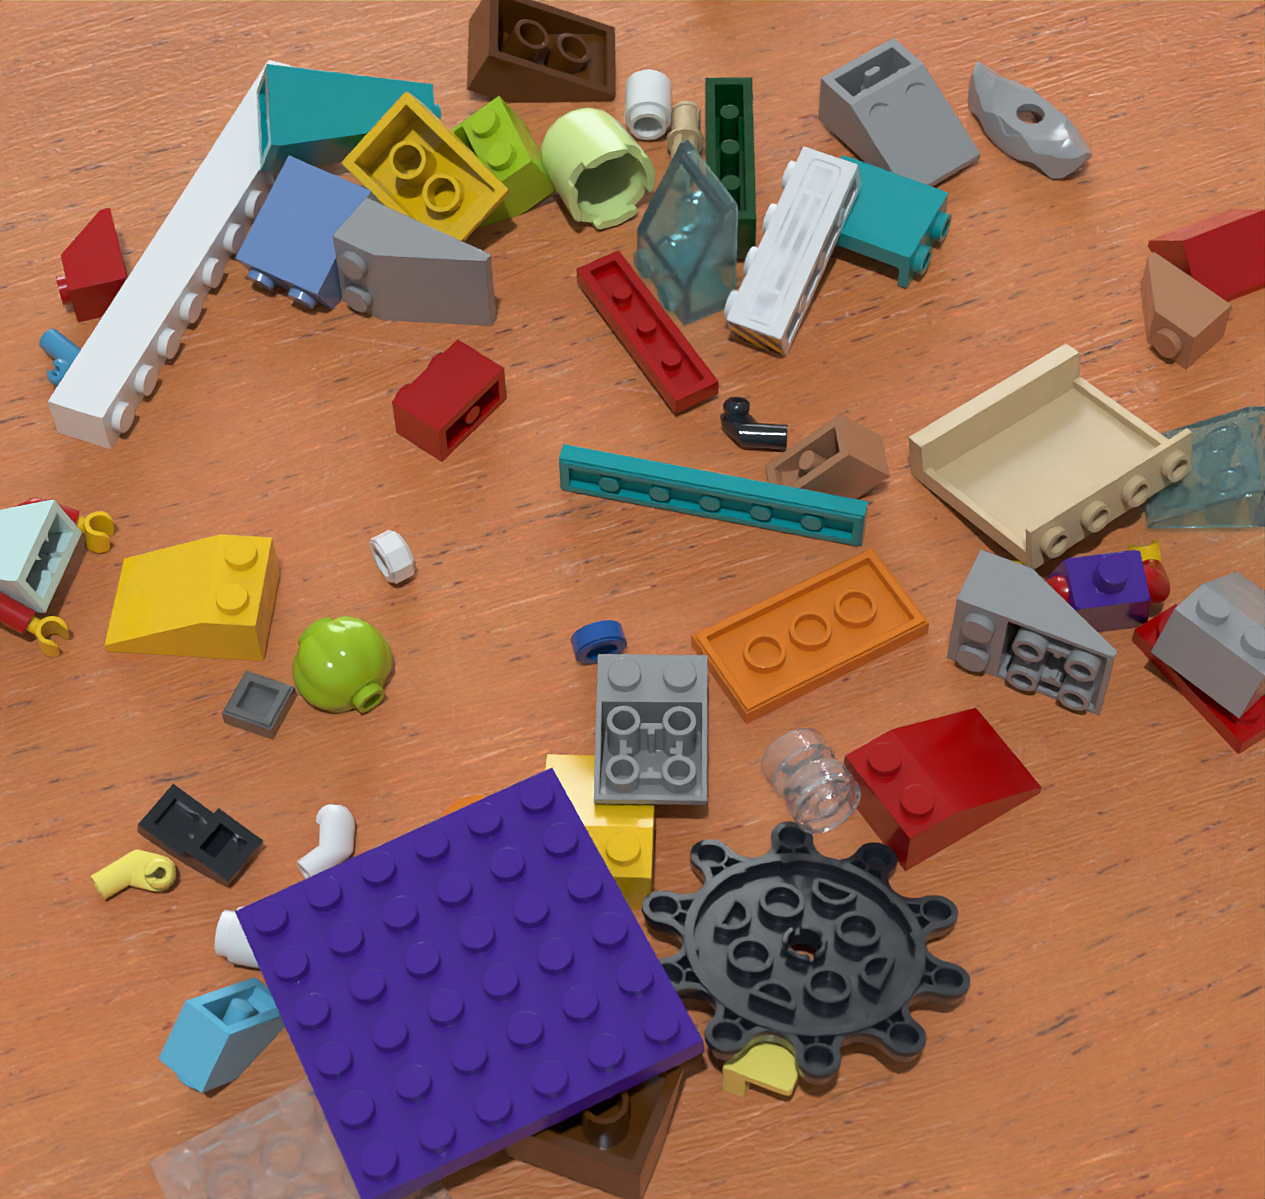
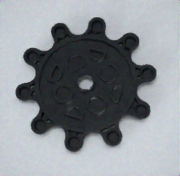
M791 821L782 822L773 828L771 833V849L765 855L748 858L740 856L721 841L705 839L693 845L690 851L691 864L696 874L704 881L703 887L691 894H677L663 890L655 891L648 894L642 902V913L648 926L657 932L676 938L682 944V948L678 953L659 959L679 998H694L704 1001L716 1011L704 1032L705 1042L711 1054L721 1060H732L737 1058L747 1047L757 1042L771 1041L782 1044L794 1053L801 1076L812 1084H825L835 1076L841 1066L840 1048L851 1043L863 1042L872 1044L894 1061L909 1062L914 1060L924 1050L927 1036L922 1026L909 1013V1006L918 1002L952 1005L960 1001L970 988V976L964 968L952 962L934 957L926 946V941L946 934L957 922L958 910L956 905L946 897L939 895L908 898L895 892L889 885L888 879L897 867V854L888 845L882 843H866L848 858L833 859L822 855L816 850L813 844L812 833L806 826ZM795 944H803L805 947L817 952L814 954V958L810 960L808 954H800L789 947Z

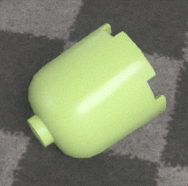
M581 108L570 111L558 118L548 129L541 145L540 160L555 190L577 222L593 223L596 229L617 226L638 212L635 204L643 197L646 189L649 193L654 189L656 172L650 158L620 122L604 110Z

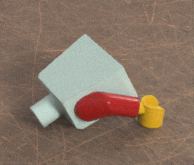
M34 497L15 507L0 510V623L22 635L26 630L36 635L38 648L41 653L49 657H58L60 655L59 646L52 640L46 639V637L50 634H59L69 640V632L65 622L56 616H48L40 620L35 617L36 612L46 613L81 534L84 533L85 545L89 550L96 553L107 552L110 549V537L108 535H114V522L111 516L104 511L90 513L84 518L79 516V510L58 504L55 500Z

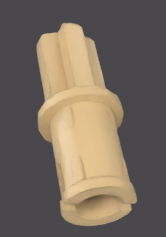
M681 101L673 106L672 130L667 136V147L671 152L670 174L676 181L683 179L687 183L695 179V174L698 170V153L704 147V137L700 132L701 109H696L697 104L691 101Z

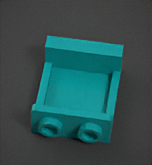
M842 155L840 159L858 164L862 186L836 245L897 267L899 269L898 286L908 288L916 273L923 275L931 260L932 246L935 240L942 242L947 235L952 215L946 213L949 193Z

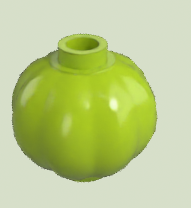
M342 616L335 620L331 617L321 618L304 630L299 637L298 652L294 657L292 666L294 684L304 699L310 704L330 713H343L355 708L360 713H365L376 707L383 700L385 691L382 687L391 672L393 657L388 642L377 628L362 619Z

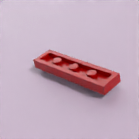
M619 250L576 269L578 284L675 414L718 394L719 381Z

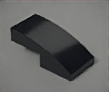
M172 784L139 822L137 829L140 835L169 855L226 886L232 882L263 844L261 838L220 808L214 813L175 784Z

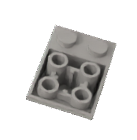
M895 38L888 40L821 78L818 119L867 164L929 186H934L980 159V152L925 65Z
M980 549L956 600L947 658L958 662L967 670L985 672L1008 681L1020 690L1035 691L1059 700L1070 709L1085 710L1099 716L1117 651L1032 568Z
M598 654L594 804L707 805L708 655Z

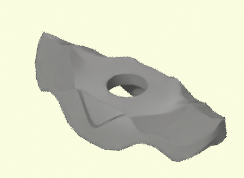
M977 61L969 82V110L977 115L986 134L996 146L1010 157L1035 164L1051 179L1064 178L1092 157V151L1075 126L1064 114L1058 112L1035 90L1005 78ZM1022 111H1030L1040 122L1034 124L1025 123L1018 118L1017 114Z

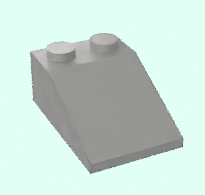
M367 197L333 235L342 300L354 310L367 312L382 320L482 326H492L496 321L491 254Z
M1236 571L1203 583L1180 603L1172 612L1151 653L1238 718L1265 694V591Z

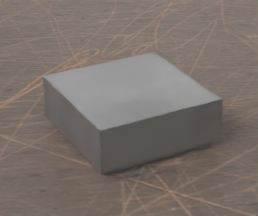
M245 671L222 712L224 723L273 740L297 697L295 687Z

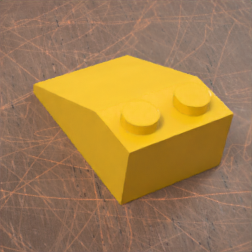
M407 91L404 92L341 162L386 207L462 242L470 236L510 192L496 175L430 109Z
M219 534L124 558L104 644L105 650L107 652L264 661L280 577L272 537Z
M547 754L545 770L553 767L630 909L642 910L644 898L652 893L655 804H594L595 756Z

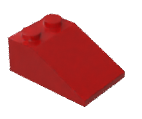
M977 708L891 729L846 754L841 790L883 844L888 845L895 851L898 863L904 871L911 869L1041 793L1042 789L1040 784Z

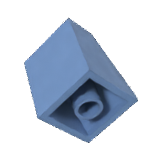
M288 156L235 259L249 271L247 279L258 286L273 291L275 285L289 290L287 294L289 298L305 307L313 309L316 303L333 310L342 299L333 235L366 197L377 203H382L371 190Z

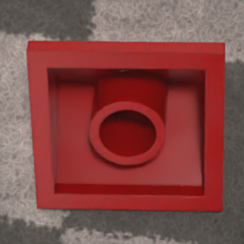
M1231 209L1149 240L1148 248L1152 253L1155 252L1227 302L1265 288V209Z

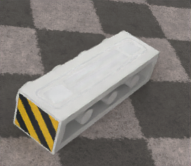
M803 146L797 162L790 161L782 178L781 186L784 191L778 204L772 203L769 206L762 226V230L765 232L759 247L753 246L748 252L743 267V274L746 276L739 291L734 289L730 293L724 308V317L733 338L783 356L788 354L862 186L858 164Z

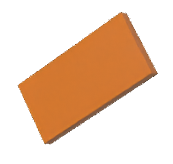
M871 547L692 634L691 646L698 655H708L709 672L747 724L927 634L929 622Z

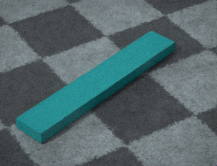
M563 444L559 455L560 489L854 546H862L868 501Z

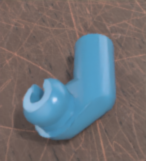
M52 328L42 335L39 345L41 349L55 359L52 362L55 365L53 371L47 369V378L57 388L81 349L57 329Z

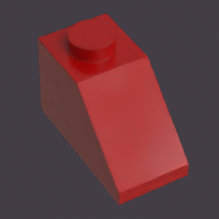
M110 207L100 209L61 254L65 275L57 276L56 281L63 306L73 304L78 323L103 317L128 278Z

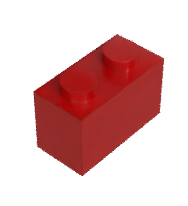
M457 339L444 353L436 354L428 364L427 369L411 384H405L397 392L392 401L396 433L443 462L507 399L504 367Z

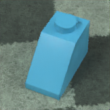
M253 977L186 1000L158 1059L172 1069L183 1084L204 1093L236 1080L285 1028V1025L268 987Z

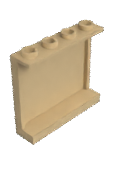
M1067 343L908 437L912 475L1033 570L1050 559L1059 557L1069 547L1088 535L1100 531L1115 518L1133 507L1140 506L1147 498L1171 483L1178 482L1187 473L1192 471V431L1186 428L1170 439L1157 432L1080 377V353Z

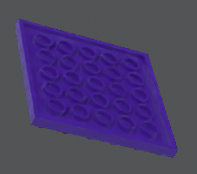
M553 767L235 911L361 1199H400L705 1052L702 1037Z

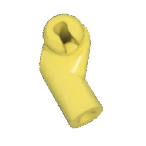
M134 850L92 874L90 878L103 900H106L128 886L149 891H164L173 885L177 870L174 863L163 855Z

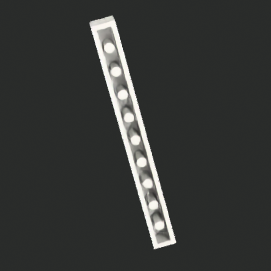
M272 60L267 62V64L293 67ZM265 67L48 400L58 433L112 449L120 434L127 432L131 427L135 410L143 397L150 395L154 390L158 373L167 359H172L177 353L180 338L190 323H194L198 319L202 303L211 288H216L221 282L224 267L233 253L237 254L245 240L246 232L254 219H256L280 171H260L257 88Z

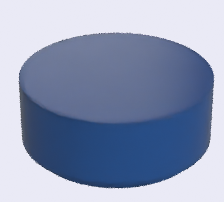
M613 620L597 621L578 629L570 639L576 660L584 664H597L598 654H621L627 646L622 625Z

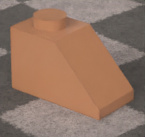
M1155 252L1149 255L1140 288L1147 343L1153 346L1162 356L1170 358L1184 369H1187L1223 338L1232 305Z
M841 413L765 465L768 483L857 499L890 477L881 435Z

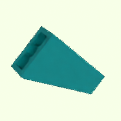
M266 64L257 88L260 171H280L288 156L312 166L342 162L405 91L420 100L441 120V107L439 104L434 103L433 84Z

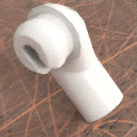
M328 804L318 811L316 823L320 824L319 845L296 862L298 870L305 879L344 862L352 855L354 850L355 821L347 807Z

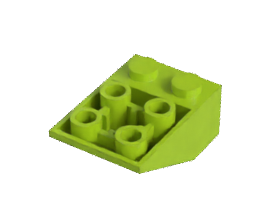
M500 96L451 129L510 190L477 228L520 216L556 191L540 160L541 153L527 125Z

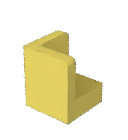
M771 1041L752 1044L737 1058L726 1060L723 1066V1090L745 1098L750 1084L753 1083L785 1096L791 1095L800 1075L794 1053L786 1046Z

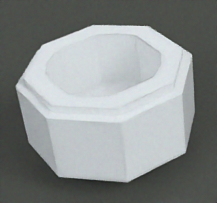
M387 530L370 539L371 555L386 581L397 584L414 575L415 564L413 554L409 545L400 534Z

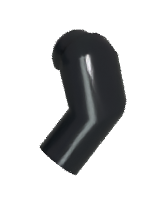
M730 397L723 403L724 413L720 415L721 424L740 445L746 448L786 450L788 424L758 423L749 414L750 403L747 399Z

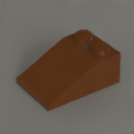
M481 0L469 19L467 90L492 98L500 96L504 102L508 103L612 102L615 98V27L535 0Z

